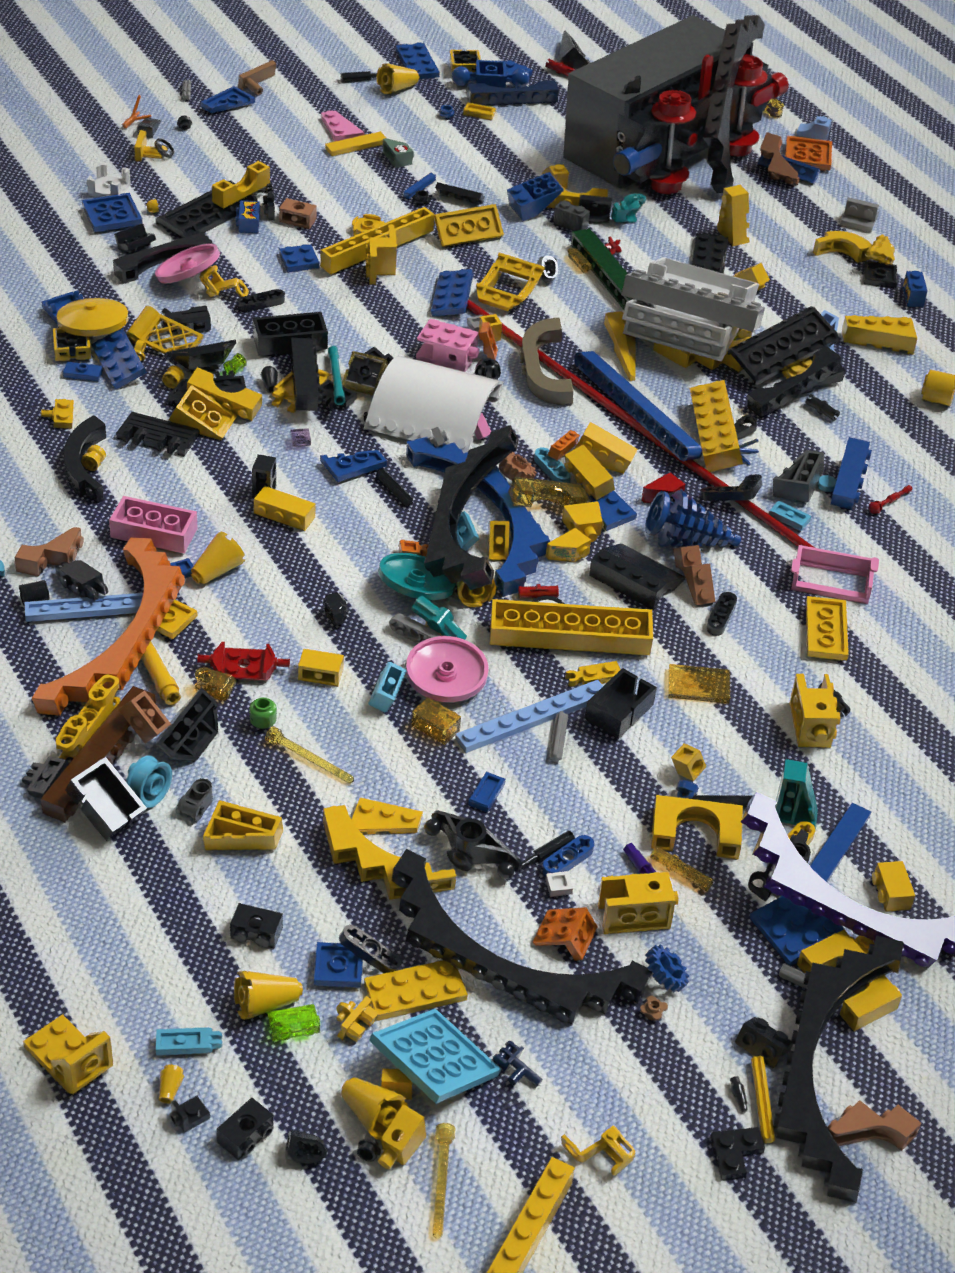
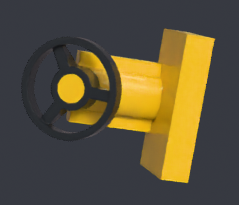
M140 130L134 146L135 161H142L143 157L162 159V156L170 158L174 155V148L168 141L162 138H158L154 142L155 147L147 146L146 131ZM169 148L171 150V154H167Z

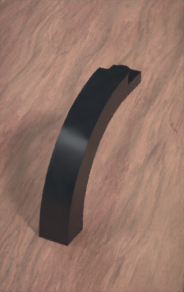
M93 415L80 423L72 431L65 443L63 454L65 475L73 491L79 497L86 494L96 503H100L104 500L103 486L85 471L81 463L82 457L87 453L90 446L106 439L105 423Z

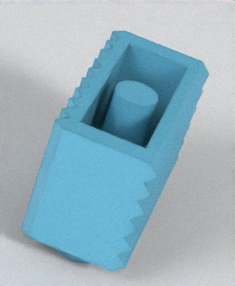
M388 662L380 673L368 704L384 713L387 712L397 697L396 695L406 670L392 662Z

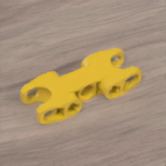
M109 674L102 676L88 693L89 700L79 714L70 717L64 724L56 738V748L63 750L59 758L65 760L68 757L75 758L120 703V697H115V693L119 688L118 677ZM106 682L114 683L109 689L103 687V684Z

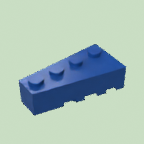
M851 437L848 438L830 505L852 510L854 503L858 504L860 493L857 491L862 489L864 478L861 477L862 474L866 475L868 464H865V462L870 460L872 450H869L870 442Z

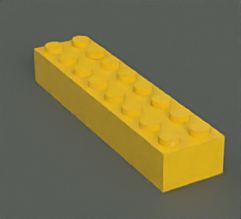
M492 599L490 645L636 655L651 654L653 642L652 610Z

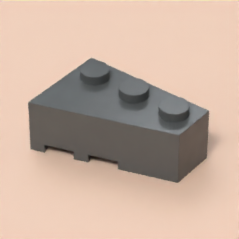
M806 450L793 461L792 466L786 467L779 477L775 476L773 478V497L809 503L824 471V453Z

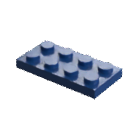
M424 43L396 45V52L405 68L416 70L419 74V80L440 78V72Z
M472 269L440 272L431 308L432 317L466 313L474 275Z
M123 328L91 344L115 390L147 373Z

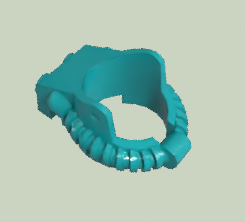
M643 194L625 196L624 200L620 201V206L618 202L614 203L611 218L615 222L635 223L637 221L636 213L645 204L646 196Z

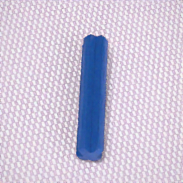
M431 172L404 190L403 197L410 199L413 195H416L417 191L423 190L436 180V174Z

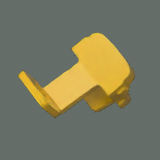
M216 265L209 266L200 273L199 279L205 286L209 297L217 296L221 290L234 287L240 297L248 295L249 290L242 280L233 278L224 281L217 273L218 267ZM239 285L243 288L244 294L241 292Z
M614 1125L601 1135L600 1140L581 1152L565 1134L561 1136L562 1146L579 1162H585L603 1150L616 1163L611 1168V1173L614 1176L620 1173L635 1158L634 1148ZM620 1143L629 1151V1153H627V1152L620 1146Z

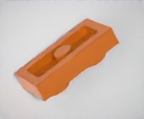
M483 322L481 330H479V339L483 341L484 354H487L488 358L496 360L498 348L490 323Z

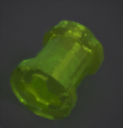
M237 353L233 356V359L226 361L223 367L228 375L229 370H233L235 375L240 368L243 369L247 365V361L243 355Z

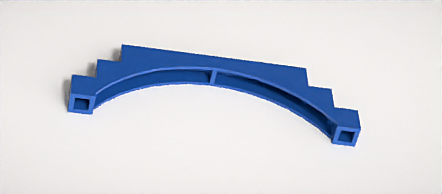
M427 437L408 441L406 445V457L413 467L421 466L444 473L447 467L465 462L468 452L463 453L455 442L435 447ZM495 466L479 483L476 489L486 495L501 511L505 520L509 521L512 548L501 569L495 571L496 588L504 597L518 593V587H524L526 575L536 573L538 557L546 555L547 543L550 542L548 535L544 534L540 524L536 523L532 513L528 512L523 501L516 495L515 490L510 487L507 479L502 476L499 468Z

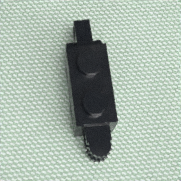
M75 560L71 563L62 562L60 565L55 566L62 586L71 590L76 596L81 598L88 597L95 601L99 598V593L106 595L109 592L106 584H104L102 573L82 560Z

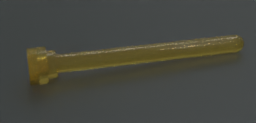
M272 726L266 733L265 741L270 744H281L345 782H354V777L351 774L287 739L279 728Z
M449 1123L438 1124L435 1132V1138L439 1143V1157L432 1234L436 1239L441 1238L443 1235L449 1145L455 1139L456 1131L455 1126Z

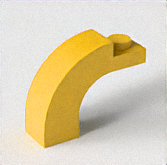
M829 231L825 232V237L815 239L813 253L818 256L830 252H841L849 255L859 263L871 260L865 255L872 244L854 233Z

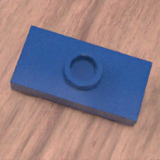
M67 362L63 371V377L99 382L103 366Z

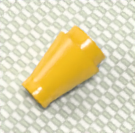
M168 1064L160 1071V1095L158 1099L160 1102L171 1104L184 1079L181 1067Z

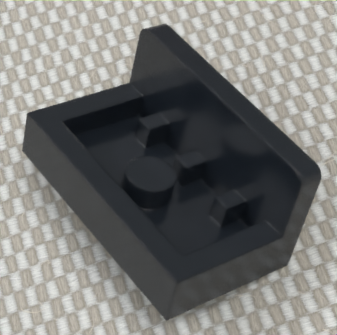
M580 195L579 206H583L586 210L590 211L589 221L609 223L612 198Z
M138 224L114 234L118 249L125 250L128 253L136 251L137 247L149 246L151 242L156 240L155 234L146 233L144 224Z
M757 1017L746 1021L735 1039L737 1045L753 1056H762L764 1063L771 1068L776 1067L781 1056L789 1052L793 1047L791 1040L788 1039V1035L782 1031H776L769 1026L766 1020Z

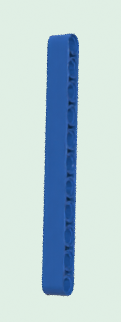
M594 351L577 352L575 354V365L681 461L696 460L702 456V448L693 438Z

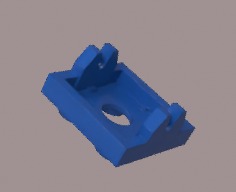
M77 290L41 301L42 308L58 325L57 312L66 304L83 299V295L79 294Z

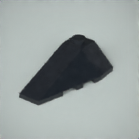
M565 30L559 52L560 62L574 69L590 64L591 62L585 59L586 55L581 51L579 45Z

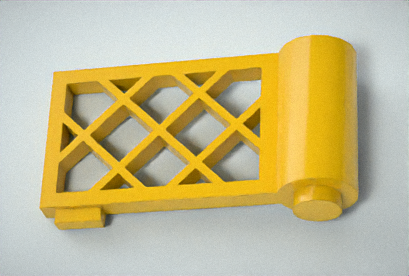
M147 305L126 332L131 343L136 344L137 340L144 341L147 346L163 354L168 351L197 347L204 338L203 334L160 314L157 310ZM162 320L168 324V327L158 329V324ZM180 329L183 334L173 336L171 330ZM169 331L170 337L160 339V333ZM157 334V341H148L150 336ZM195 336L197 339L194 342L187 343L186 337ZM184 338L185 344L175 347L174 341ZM172 341V348L165 349L162 347L163 343Z

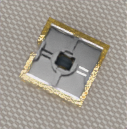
M352 351L348 363L349 370L346 369L342 385L349 390L374 396L378 383L388 366L387 359Z

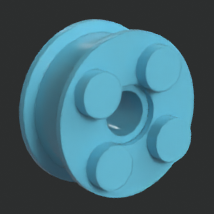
M144 756L136 763L130 765L126 783L147 808H151L160 803L167 794L172 781V769L168 763L158 762L153 756Z

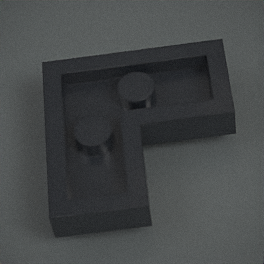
M759 1127L711 1132L710 1135L721 1181L746 1178L747 1170L743 1156L764 1154L765 1146Z

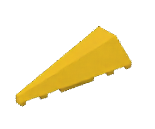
M622 311L605 313L604 325L614 343V352L629 381H635L636 337L623 334L626 320L622 319Z

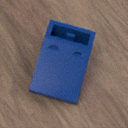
M549 172L507 189L509 205L522 221H526L540 214L564 189Z

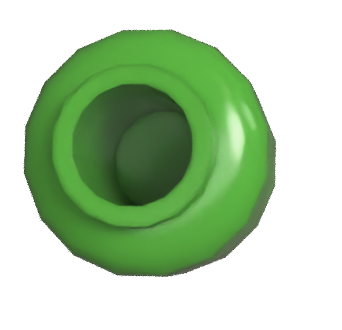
M265 697L254 700L249 707L251 724L260 729L272 727L277 720V707L274 701Z

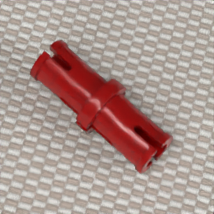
M550 58L545 64L546 68L556 71L557 74L568 76V73L575 71L574 68L568 67L562 62L553 61Z
M536 584V586L518 587L519 599L541 596L559 597L558 585L541 586Z

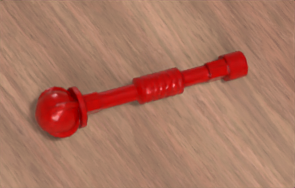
M907 485L901 491L887 496L883 501L870 502L869 512L872 514L880 513L885 504L892 503L899 499L901 495L910 493L912 487Z

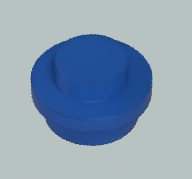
M443 105L439 110V114L443 118H450L454 115L453 107Z

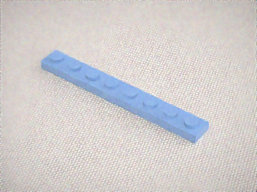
M595 680L456 733L455 740L464 752L468 753L556 719V714H559L560 711L569 714L586 707L587 701L603 685L599 680Z

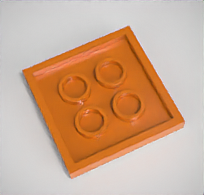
M787 136L785 157L819 168L821 171H830L832 165V141Z

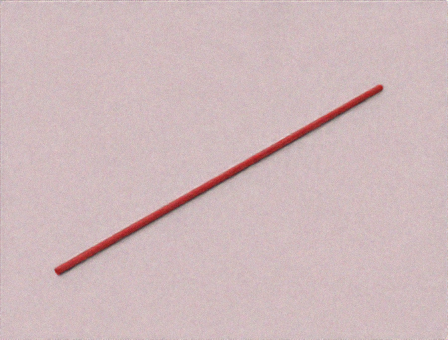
M468 300L467 309L477 316L490 315L471 300ZM502 323L501 333L522 348L523 338ZM538 349L539 361L564 379H571L575 387L714 487L729 486L694 460L681 461L630 414ZM750 500L735 501L797 547L802 545L815 548Z

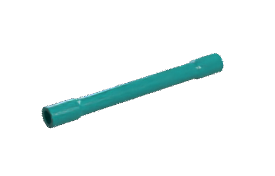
M330 346L328 348V356L333 380L334 402L337 405H342L345 402V395L340 373L339 352L336 346Z

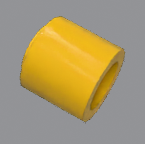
M929 370L922 387V399L951 406L955 393V375Z

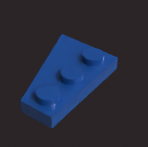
M233 86L202 101L201 108L210 113L253 104L255 103V97Z
M379 450L361 451L349 456H345L344 453L337 454V457L320 455L321 463L337 482L387 466V460Z

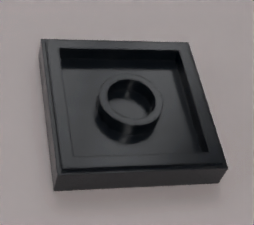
M865 261L863 284L896 288L897 265Z

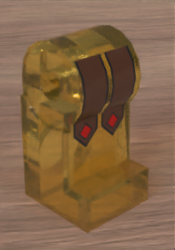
M776 98L771 99L764 112L773 118L782 117L784 103Z

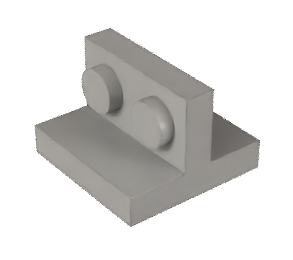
M848 197L840 226L871 233L878 218L879 205Z

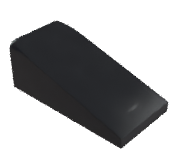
M144 119L138 124L137 133L139 134L140 130L146 131V137L153 138L161 120Z

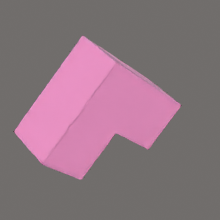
M481 413L475 429V435L478 440L491 433L483 413Z

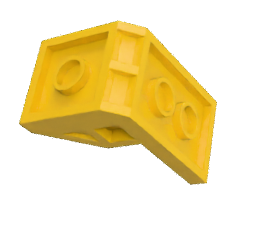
M63 1014L23 1041L24 1048L71 1094H74L113 1066L111 1037L105 1031L93 1032L85 1037Z

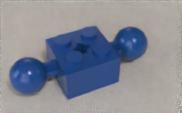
M476 60L475 72H469L463 66L455 68L452 72V80L459 86H464L469 81H475V83L506 88L507 82L512 83L516 88L526 87L530 81L529 74L524 69H517L512 74H507L506 61Z

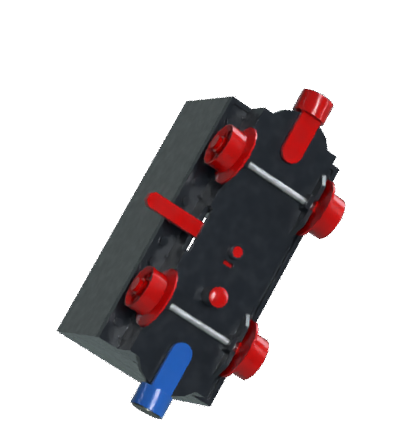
M692 15L568 73L563 158L622 189L635 182L642 183L651 179V187L656 192L663 194L679 192L682 188V183L689 178L690 174L688 168L683 166V161L709 148L703 136L725 29ZM753 42L747 48L741 60L733 88L729 122L730 155L745 156L751 153L752 145H755L760 137L758 132L753 129V124L761 120L762 113L767 107L769 100L785 94L789 88L788 80L784 74L780 72L770 74L768 72V64L762 62L758 57L752 56ZM640 75V93L624 94L625 84L632 80L633 77Z

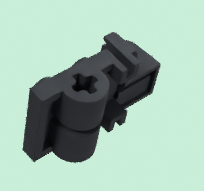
M801 829L797 836L794 834L791 836L790 841L808 864L811 850L806 842L809 833ZM770 863L766 867L765 872L756 871L752 873L748 882L750 891L765 902L772 894L769 889L764 887L772 867ZM756 879L762 880V887H756L753 881Z

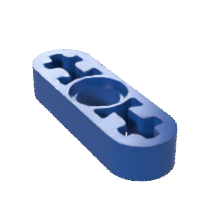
M580 835L544 860L543 875L546 877L547 873L565 872L574 868L592 855L594 840L590 836ZM570 854L574 859L566 860L563 858V855Z

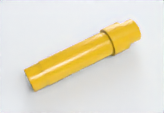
M150 641L141 659L155 684V689L160 698L167 705H174L181 699L179 687L174 678L170 676L156 648Z

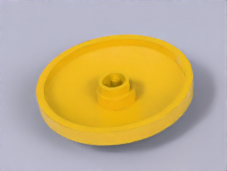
M87 298L73 301L63 306L57 312V323L60 329L77 336L110 334L120 330L128 322L127 308L118 301L105 298Z

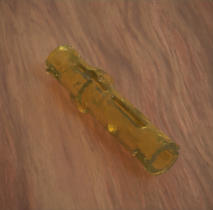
M659 846L653 849L650 858L665 866L666 870L679 874L706 892L711 888L714 879L686 864L676 854L672 855Z

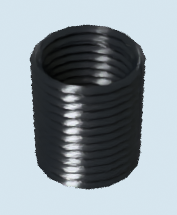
M45 580L19 585L23 606H25V602L50 600Z

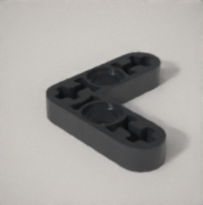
M759 474L748 475L739 486L702 488L701 499L703 501L751 500L762 487V476Z

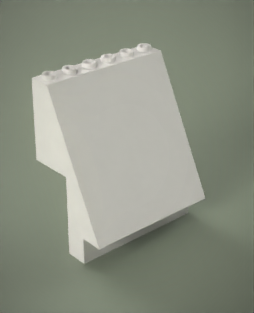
M664 257L650 262L647 275L658 274L663 276L662 279L669 280V278L679 281V284L685 285V283L695 285L697 289L708 288L712 290V293H726L728 297L733 299L734 297H741L745 299L744 302L748 303L755 301L759 283ZM637 299L626 302L622 319L626 320L623 334L721 362L739 330L737 327Z

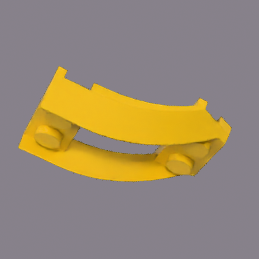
M499 252L497 260L492 264L484 279L476 284L479 302L509 311L531 294L545 267ZM502 272L528 280L519 295L493 288Z

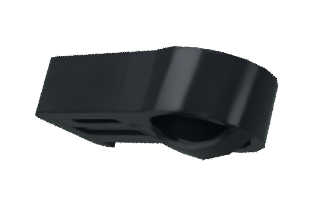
M189 379L181 380L168 395V405H176L177 407L187 392L186 387Z
M745 415L736 420L734 425L738 440L756 431L757 419L755 417ZM750 423L751 426H745L743 424Z

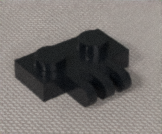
M269 183L266 185L265 195L262 196L264 214L268 215V221H274V192L272 184Z
M229 370V375H227L226 371H222V375H220L219 371H215L216 378H213V381L220 390L235 393L246 388L244 376H234L233 370Z
M328 379L320 385L321 403L333 409L337 404L334 402L333 381ZM343 387L345 402L341 406L346 408L357 399V393Z
M49 756L44 764L34 762L31 765L33 770L29 769L26 773L27 776L22 778V782L29 785L27 792L31 796L42 798L69 765L67 760Z

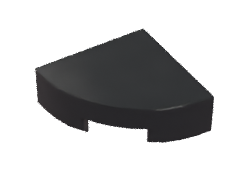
M640 75L633 77L632 80L625 84L624 94L640 93Z

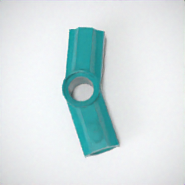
M424 596L418 597L411 610L427 621L429 628L437 631L442 636L466 639L467 635L453 621V614L447 608H438Z

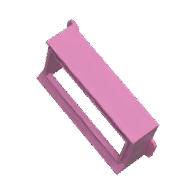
M799 545L796 559L792 561L791 571L794 575L791 590L868 604L873 585L874 572L878 571L879 559ZM800 565L866 577L865 593L798 581Z

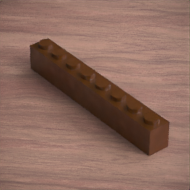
M133 686L43 795L41 798L42 814L66 823L70 816L76 813L79 805H76L65 791L71 779L105 757L113 764L117 757L119 758L123 754L125 747L132 743L136 732L120 713L119 709L143 692V689ZM146 691L156 704L155 694Z

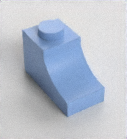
M817 116L816 120L812 123H800L796 136L827 140L832 119Z

